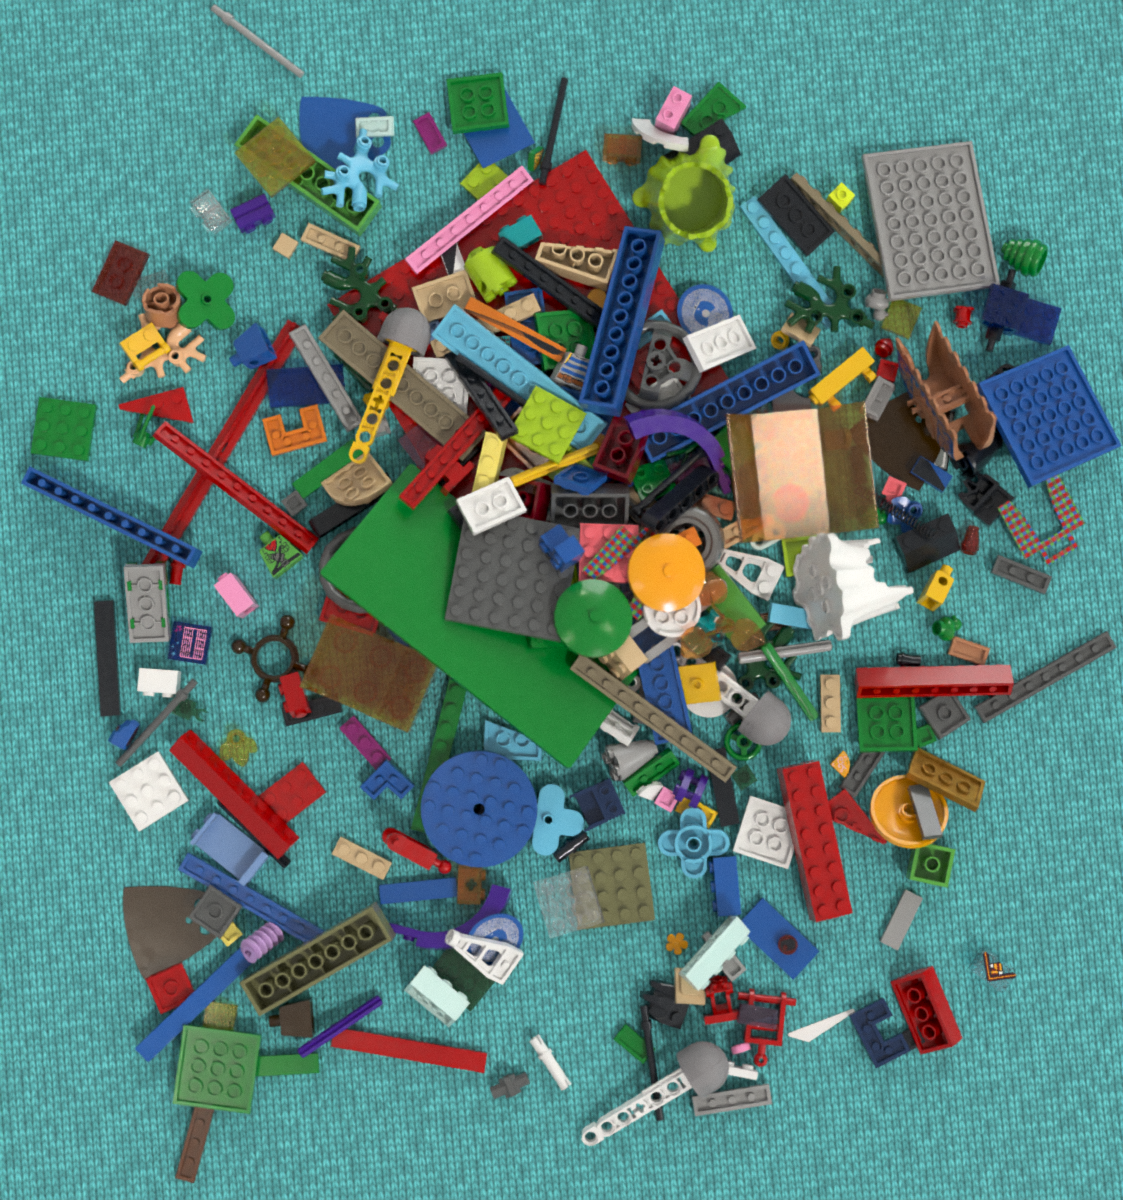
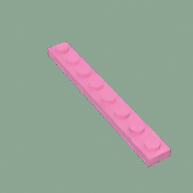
M523 166L519 167L404 260L417 275L534 180Z

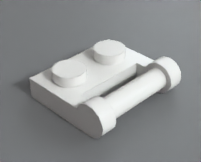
M612 709L600 728L615 737L620 743L628 746L640 726L632 724Z

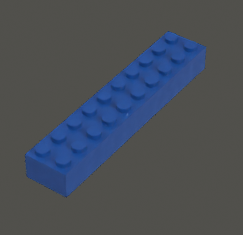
M624 226L578 402L583 411L617 417L621 416L665 244L662 231Z
M803 340L669 410L681 412L692 417L709 432H712L821 374ZM672 432L649 434L643 454L647 462L652 463L666 456L667 452L675 451L694 440L682 434Z

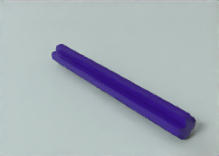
M378 995L374 996L297 1049L299 1055L302 1058L306 1057L383 1004L381 998Z

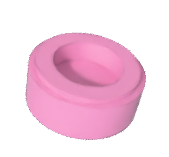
M744 1042L732 1046L731 1052L734 1055L750 1050L751 1047L749 1043Z

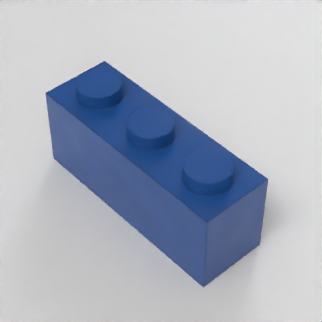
M736 856L712 857V862H709V873H713L714 880L710 881L711 893H715V900L712 901L713 912H716L718 917L741 915Z

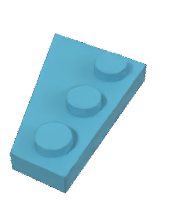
M485 720L484 751L495 752L511 760L541 761L542 749L523 734Z

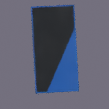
M919 456L909 472L941 493L944 492L953 477L922 456Z

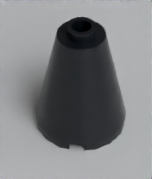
M994 432L991 445L982 450H978L971 440L959 443L958 449L964 457L955 461L949 456L950 461L956 470L960 469L963 472L961 474L962 477L968 480L973 479L1001 449L1003 439L1000 434Z

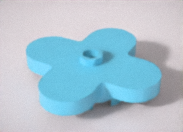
M556 784L545 785L540 790L538 797L537 819L533 830L532 845L538 854L544 856L551 855L556 851L560 835L575 836L584 827L583 816L578 811L564 808L565 794L562 788ZM547 816L552 817V822L549 824L545 822V817Z
M692 807L686 808L680 817V828L665 830L658 839L660 851L667 856H680L683 873L687 877L694 879L700 878L705 874L708 856L722 855L728 850L730 845L729 836L725 831L707 828L706 815L699 807H696V809ZM696 839L698 842L697 844L692 845L690 843V840Z

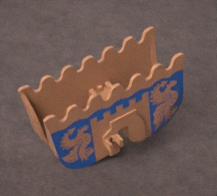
M934 321L926 347V364L930 375L926 380L921 379L920 372L915 368L908 349L899 338H896L899 371L904 386L911 400L907 401V406H916L911 408V413H918L921 419H925L927 429L932 438L955 461L964 457L957 444V432L965 429L970 440L978 450L990 446L994 438L997 418L993 411L988 410L987 402L983 396L979 395L976 383L970 381L969 373L965 366H961L956 351H952L949 339L946 336L943 337L938 321ZM965 404L968 415L948 423L944 413Z

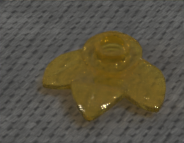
M233 729L227 734V741L220 747V759L227 761L233 758L239 766L244 767L249 760V753L258 751L257 744L252 738L246 737L242 730ZM235 735L240 737L239 742H234L233 737Z

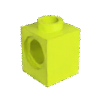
M841 182L828 195L826 202H830L840 214L853 201L855 194Z

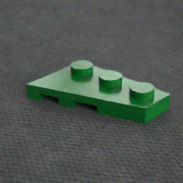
M718 81L681 121L680 125L692 136H695L719 119L726 120L746 109L747 106Z

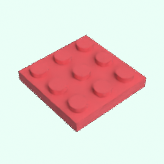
M580 523V545L585 552L579 561L578 582L591 579L582 570L621 526L636 537L639 525ZM634 546L617 564L596 579L608 583L629 584L627 566L630 556L636 547Z

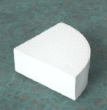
M654 781L645 787L644 785L641 786L636 792L639 796L653 801L663 788L661 782Z

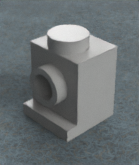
M377 415L368 416L367 422L375 424L378 419ZM386 415L383 416L375 438L391 434Z

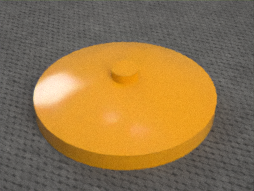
M662 533L645 539L634 549L628 561L627 578L632 593L643 605L655 611L672 612L688 606L698 597L705 581V566L701 554L690 541L679 535Z
M898 775L885 780L877 787L870 802V818L877 832L888 842L903 848H921L936 841L937 839L922 840L907 790L909 785L920 784L906 778V775ZM929 789L943 833L948 821L947 802L944 796Z

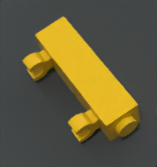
M864 347L860 348L809 390L808 394L810 396L808 397L811 402L819 407L827 402L830 408L836 412L842 405L834 395L861 373L869 384L877 378L876 374L869 368L875 360Z

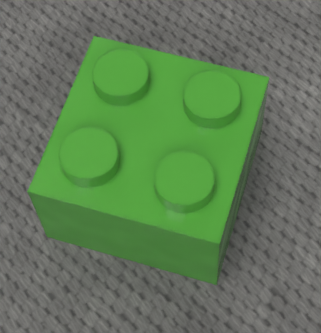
M934 844L921 848H912L906 878L948 888L956 849Z

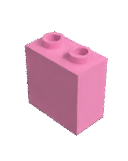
M673 86L656 117L654 127L665 133L675 135L681 121L690 108L692 95Z
M224 573L217 579L219 582L213 585L237 617L244 618L259 607V604L247 588L233 573Z

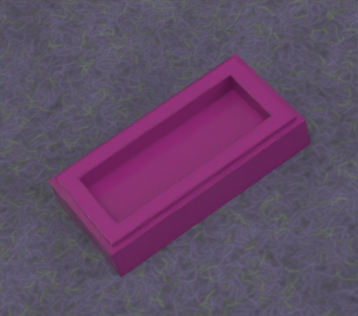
M430 112L413 120V124L431 155L447 147V143Z

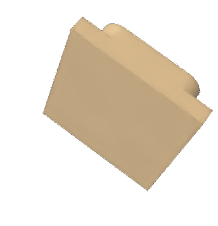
M794 313L790 314L787 321L794 315ZM801 319L792 327L788 326L785 322L781 331L798 342L804 340L806 345L811 347L821 329L815 326L812 333L808 334L804 331L807 324L804 319Z
M674 968L675 1003L705 1005V989L695 990L678 974L683 968Z

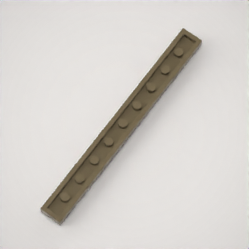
M579 655L570 666V670L725 783L736 770L737 766L590 658Z

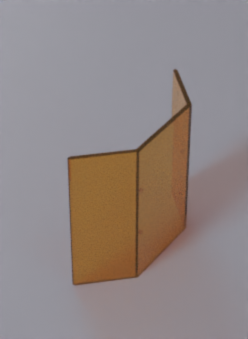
M865 401L816 409L751 415L725 414L740 543L811 536L818 533H841L879 528Z

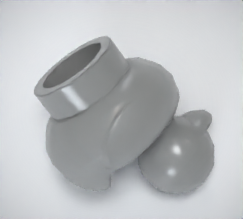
M879 288L872 289L871 294L865 298L866 308L875 309L873 318L876 321H882L889 315L885 311L889 306L888 298L886 297L887 292Z

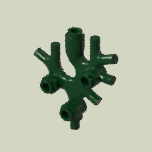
M348 247L345 260L335 255L331 258L332 263L349 271L348 277H343L331 270H325L321 277L323 284L336 290L356 289L361 296L357 303L351 305L332 296L329 303L339 308V313L331 319L332 321L343 310L357 322L365 323L369 317V308H379L380 312L383 311L388 315L394 310L399 309L389 297H381L379 295V289L387 283L383 277L374 283L366 281L369 277L368 267L372 259L365 256L362 263L356 264L355 247ZM360 269L363 270L362 273H357L358 270H360ZM384 303H388L387 307H383L382 305ZM357 312H363L361 315H357Z
M833 266V277L831 279L820 274L816 279L817 282L834 291L836 296L834 303L825 304L819 293L812 286L802 281H796L791 291L794 292L795 296L808 301L809 307L804 308L788 299L784 304L785 307L794 311V315L786 321L788 326L792 327L799 320L805 319L807 325L804 331L808 334L812 333L813 328L823 320V317H827L830 320V332H838V323L842 319H846L851 327L865 326L871 330L875 322L867 319L868 316L861 309L852 310L849 307L848 302L855 296L856 288L852 284L844 285L842 283L840 266Z
M766 622L767 624L747 640V645L754 650H760L762 645L766 643H771L773 648L787 646L794 638L795 631L786 625L779 630L773 639L768 640L766 634L775 623ZM753 638L758 640L757 645L752 644ZM797 656L787 657L784 664L794 679L800 681L802 673L792 671L790 668ZM765 661L744 663L747 666V672L737 682L749 691L753 688L754 681L757 679H764L766 687L770 689L779 687L781 679L774 668L768 667ZM771 677L775 679V684L773 685L769 683ZM743 680L748 681L747 687L742 685ZM739 693L733 694V698L736 701L741 696Z

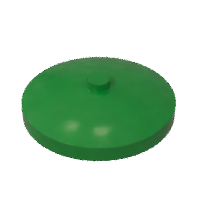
M597 579L582 580L568 587L558 599L554 609V627L560 641L573 653L587 658L604 657L619 649L628 638L632 627V611L625 595L614 585Z

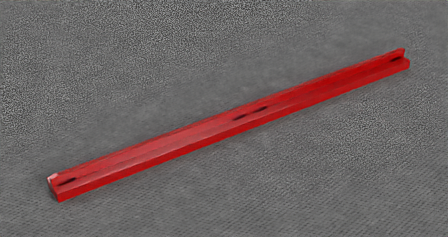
M287 320L272 345L277 358L258 368L209 450L208 454L214 459H218V462L222 465H225L294 350L295 345L288 334L300 327L295 322ZM197 471L161 531L180 540L214 483ZM151 548L142 564H155L156 561L167 562L169 556Z

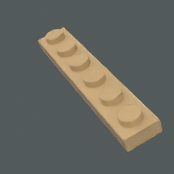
M534 293L497 310L517 322L534 316L535 313L542 312ZM477 319L480 324L493 334L501 331L487 322ZM437 339L430 341L437 358H444L445 354L451 352Z

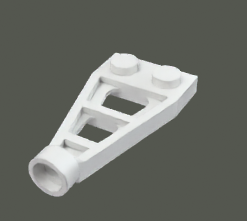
M724 549L720 560L716 564H720L727 574L748 592L766 601H769L785 567L768 558ZM729 556L742 561L738 571H734L726 565V560ZM754 564L760 566L761 572L755 582H751L743 575L745 565Z
M451 929L445 937L446 944L457 950L487 978L502 985L524 955L521 949L506 942L462 934L454 929ZM471 943L481 945L475 956L467 951ZM487 950L500 952L492 965H487L482 961Z

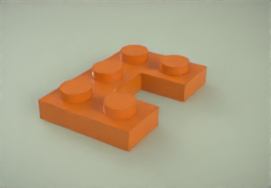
M318 404L299 409L303 428L285 431L281 414L262 419L272 456L328 442Z

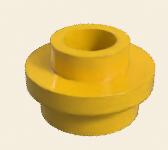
M776 331L771 336V344L776 349H785L790 343L789 336L782 331ZM778 337L783 338V342H780Z

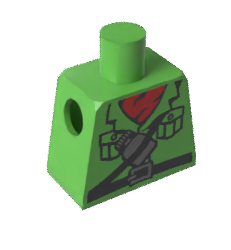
M266 531L259 537L265 545L259 552L275 579L279 578L305 557L282 535L273 538L270 532Z

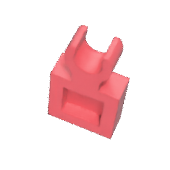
M889 476L882 490V494L886 495L885 499H887V502L890 501L891 504L893 498L902 496L907 483Z

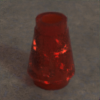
M968 526L960 545L963 554L976 555L977 551H979V527Z

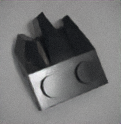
M978 474L977 483L970 479L962 481L967 487L968 492H961L958 496L968 510L989 528L1001 515L997 507L1007 501L1012 503L1014 497L1000 487V484L991 476Z
M649 980L652 990L640 991V998L647 1001L649 1018L681 1029L690 1004L675 1003V985L662 980Z

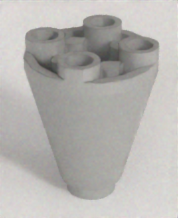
M653 740L631 741L628 746L624 743L609 744L605 746V752L601 755L604 763L609 765L611 779L613 781H622L658 754V749Z

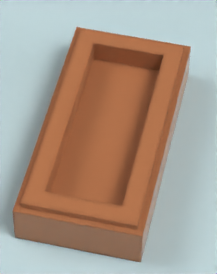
M954 636L950 642L947 654L977 665H985L990 648Z

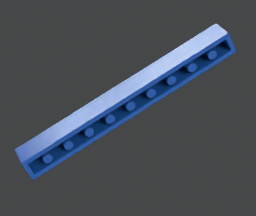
M30 466L21 484L193 569L203 552Z

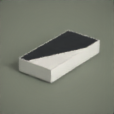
M455 243L441 255L448 275L465 270L463 267L465 264L459 247Z

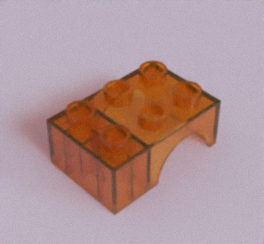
M331 614L299 687L330 698L367 716L411 733L438 667L412 648Z

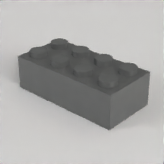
M551 483L550 523L580 528V523L628 525L629 486L625 483H603L587 496Z

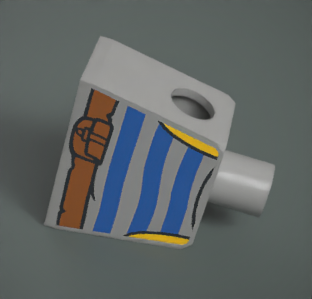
M577 344L574 353L565 352L561 361L554 368L550 376L551 380L571 389L582 391L589 364V359L585 358L588 347Z

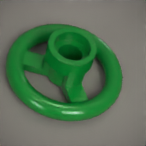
M742 722L727 730L724 737V746L732 758L746 761L754 758L760 752L762 745L756 744L755 749L747 754V749L751 746L752 741L743 734L739 736L733 734ZM741 738H745L747 740V743L745 745H741ZM730 739L736 741L737 746L741 749V755L732 750Z

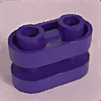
M687 767L686 770L682 769L678 780L681 782L676 784L672 794L675 795L674 799L682 802L683 798L689 799L688 806L696 809L709 777L701 774L699 778L693 776L695 770ZM690 783L695 785L693 793L688 791Z

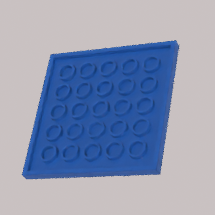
M1069 345L976 384L980 396H983L987 402L988 410L993 411L997 418L996 427L1028 488L1122 446Z

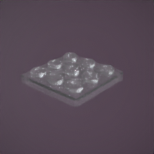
M588 866L533 882L550 939L605 922Z

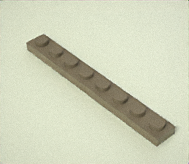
M796 172L790 180L828 224L884 278L880 254L876 251L875 246L871 242H867L862 237L861 232L849 224L845 216L840 215L830 202H826L822 198L821 193L817 189H813L808 184L804 176Z

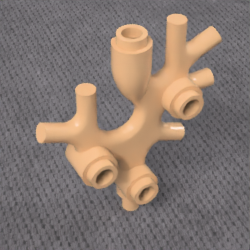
M145 313L138 315L141 328L149 324ZM177 323L170 330L166 340L171 352L168 354L164 353L144 366V369L140 372L137 369L133 370L134 365L129 361L125 369L126 372L119 379L126 383L130 378L134 379L135 377L142 376L148 367L155 368L158 378L165 377L163 364L167 360L174 366L180 367L185 373H188L191 370L190 366L186 363L188 357L195 358L201 362H204L207 357L196 350V347L204 339L199 334L183 348L180 347L179 342L192 331ZM150 346L149 348L141 352L139 360L146 357L156 349Z

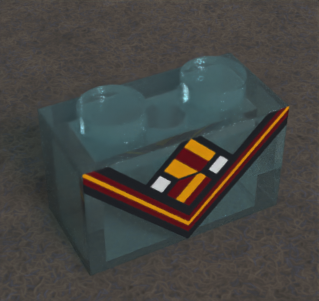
M981 949L968 969L1003 994L1016 977V974L1012 972L1014 968L1005 961L1002 964L997 961L998 956L992 951L988 950L985 952Z

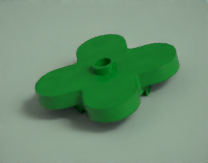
M185 271L177 277L176 289L185 299V303L177 312V319L181 326L187 329H195L204 321H207L217 330H226L233 325L235 313L225 302V299L232 293L234 285L232 279L227 274L215 273L207 281H204L193 271Z

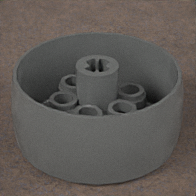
M693 505L662 533L672 534L674 530L679 532L685 531L686 523L692 524L697 533L699 530H702L705 536L700 538L702 542L701 545L704 546V551L699 553L704 562L705 573L714 568L722 556L725 545L724 531L715 515L705 508Z

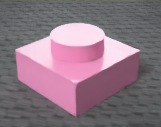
M663 786L654 803L672 812L677 800L674 799L673 791Z

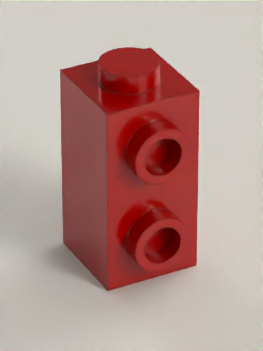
M299 672L279 677L281 684H278L281 695H284L286 699L283 702L286 713L289 712L293 718L305 717L307 713L311 712Z

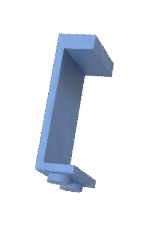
M209 813L203 820L205 823L201 829L197 828L191 835L192 840L190 844L197 845L238 878V882L241 885L246 886L270 855L220 813Z

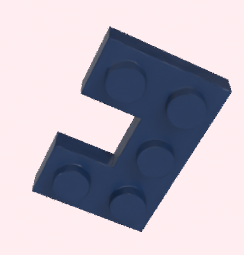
M883 997L849 1014L875 1068L911 1051L901 1032L883 1040L876 1024L893 1016Z

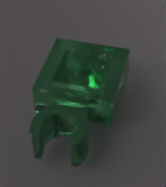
M187 698L184 702L181 701L172 711V714L191 721L192 716H195L198 721L204 722L205 720L201 719L199 715L201 712H209L206 709H197L198 703Z

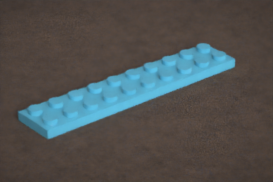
M456 304L452 306L432 333L435 339L456 355L461 353L525 400H528L535 386H538L582 410L578 399L551 380V378ZM583 411L587 414L570 444L576 449L591 445L608 423L595 413Z

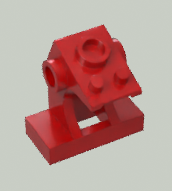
M437 444L433 449L428 450L424 457L425 466L442 448ZM457 461L444 475L443 479L446 484L441 492L447 496L473 471L475 465L469 461L463 467Z
M726 976L710 978V983L705 988L706 997H710L712 1013L703 1014L705 1025L737 1020L739 1009L732 1010L730 993H733L732 982H728ZM725 992L726 1003L715 1004L714 994Z

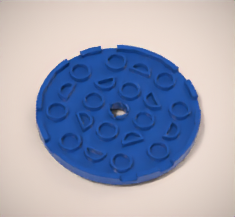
M469 751L453 756L445 761L428 780L421 800L422 823L431 843L448 859L469 867H490L503 863L515 856L530 839L537 819V798L529 777L514 761L490 751ZM482 804L485 808L484 813H475L474 806Z

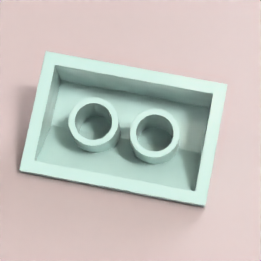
M424 965L404 991L449 1027L459 1018L470 1002L467 1001L468 998L460 991L456 992L448 980H442L438 977L436 970Z

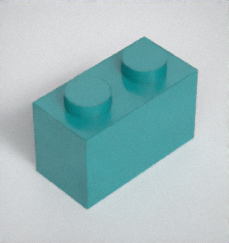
M524 215L516 220L517 223L502 227L498 233L499 240L504 236L521 250L542 239V233L532 215L527 217Z

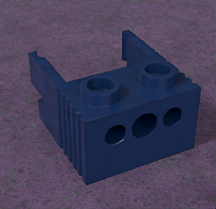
M610 778L569 796L570 799L576 797L588 823V828H584L585 832L608 822L612 818L618 817V815L625 814Z

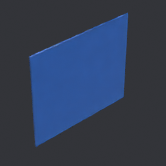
M506 90L509 128L464 133L482 168L494 164L535 143Z

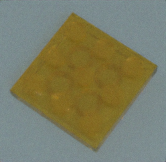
M279 117L234 152L271 198L316 162Z

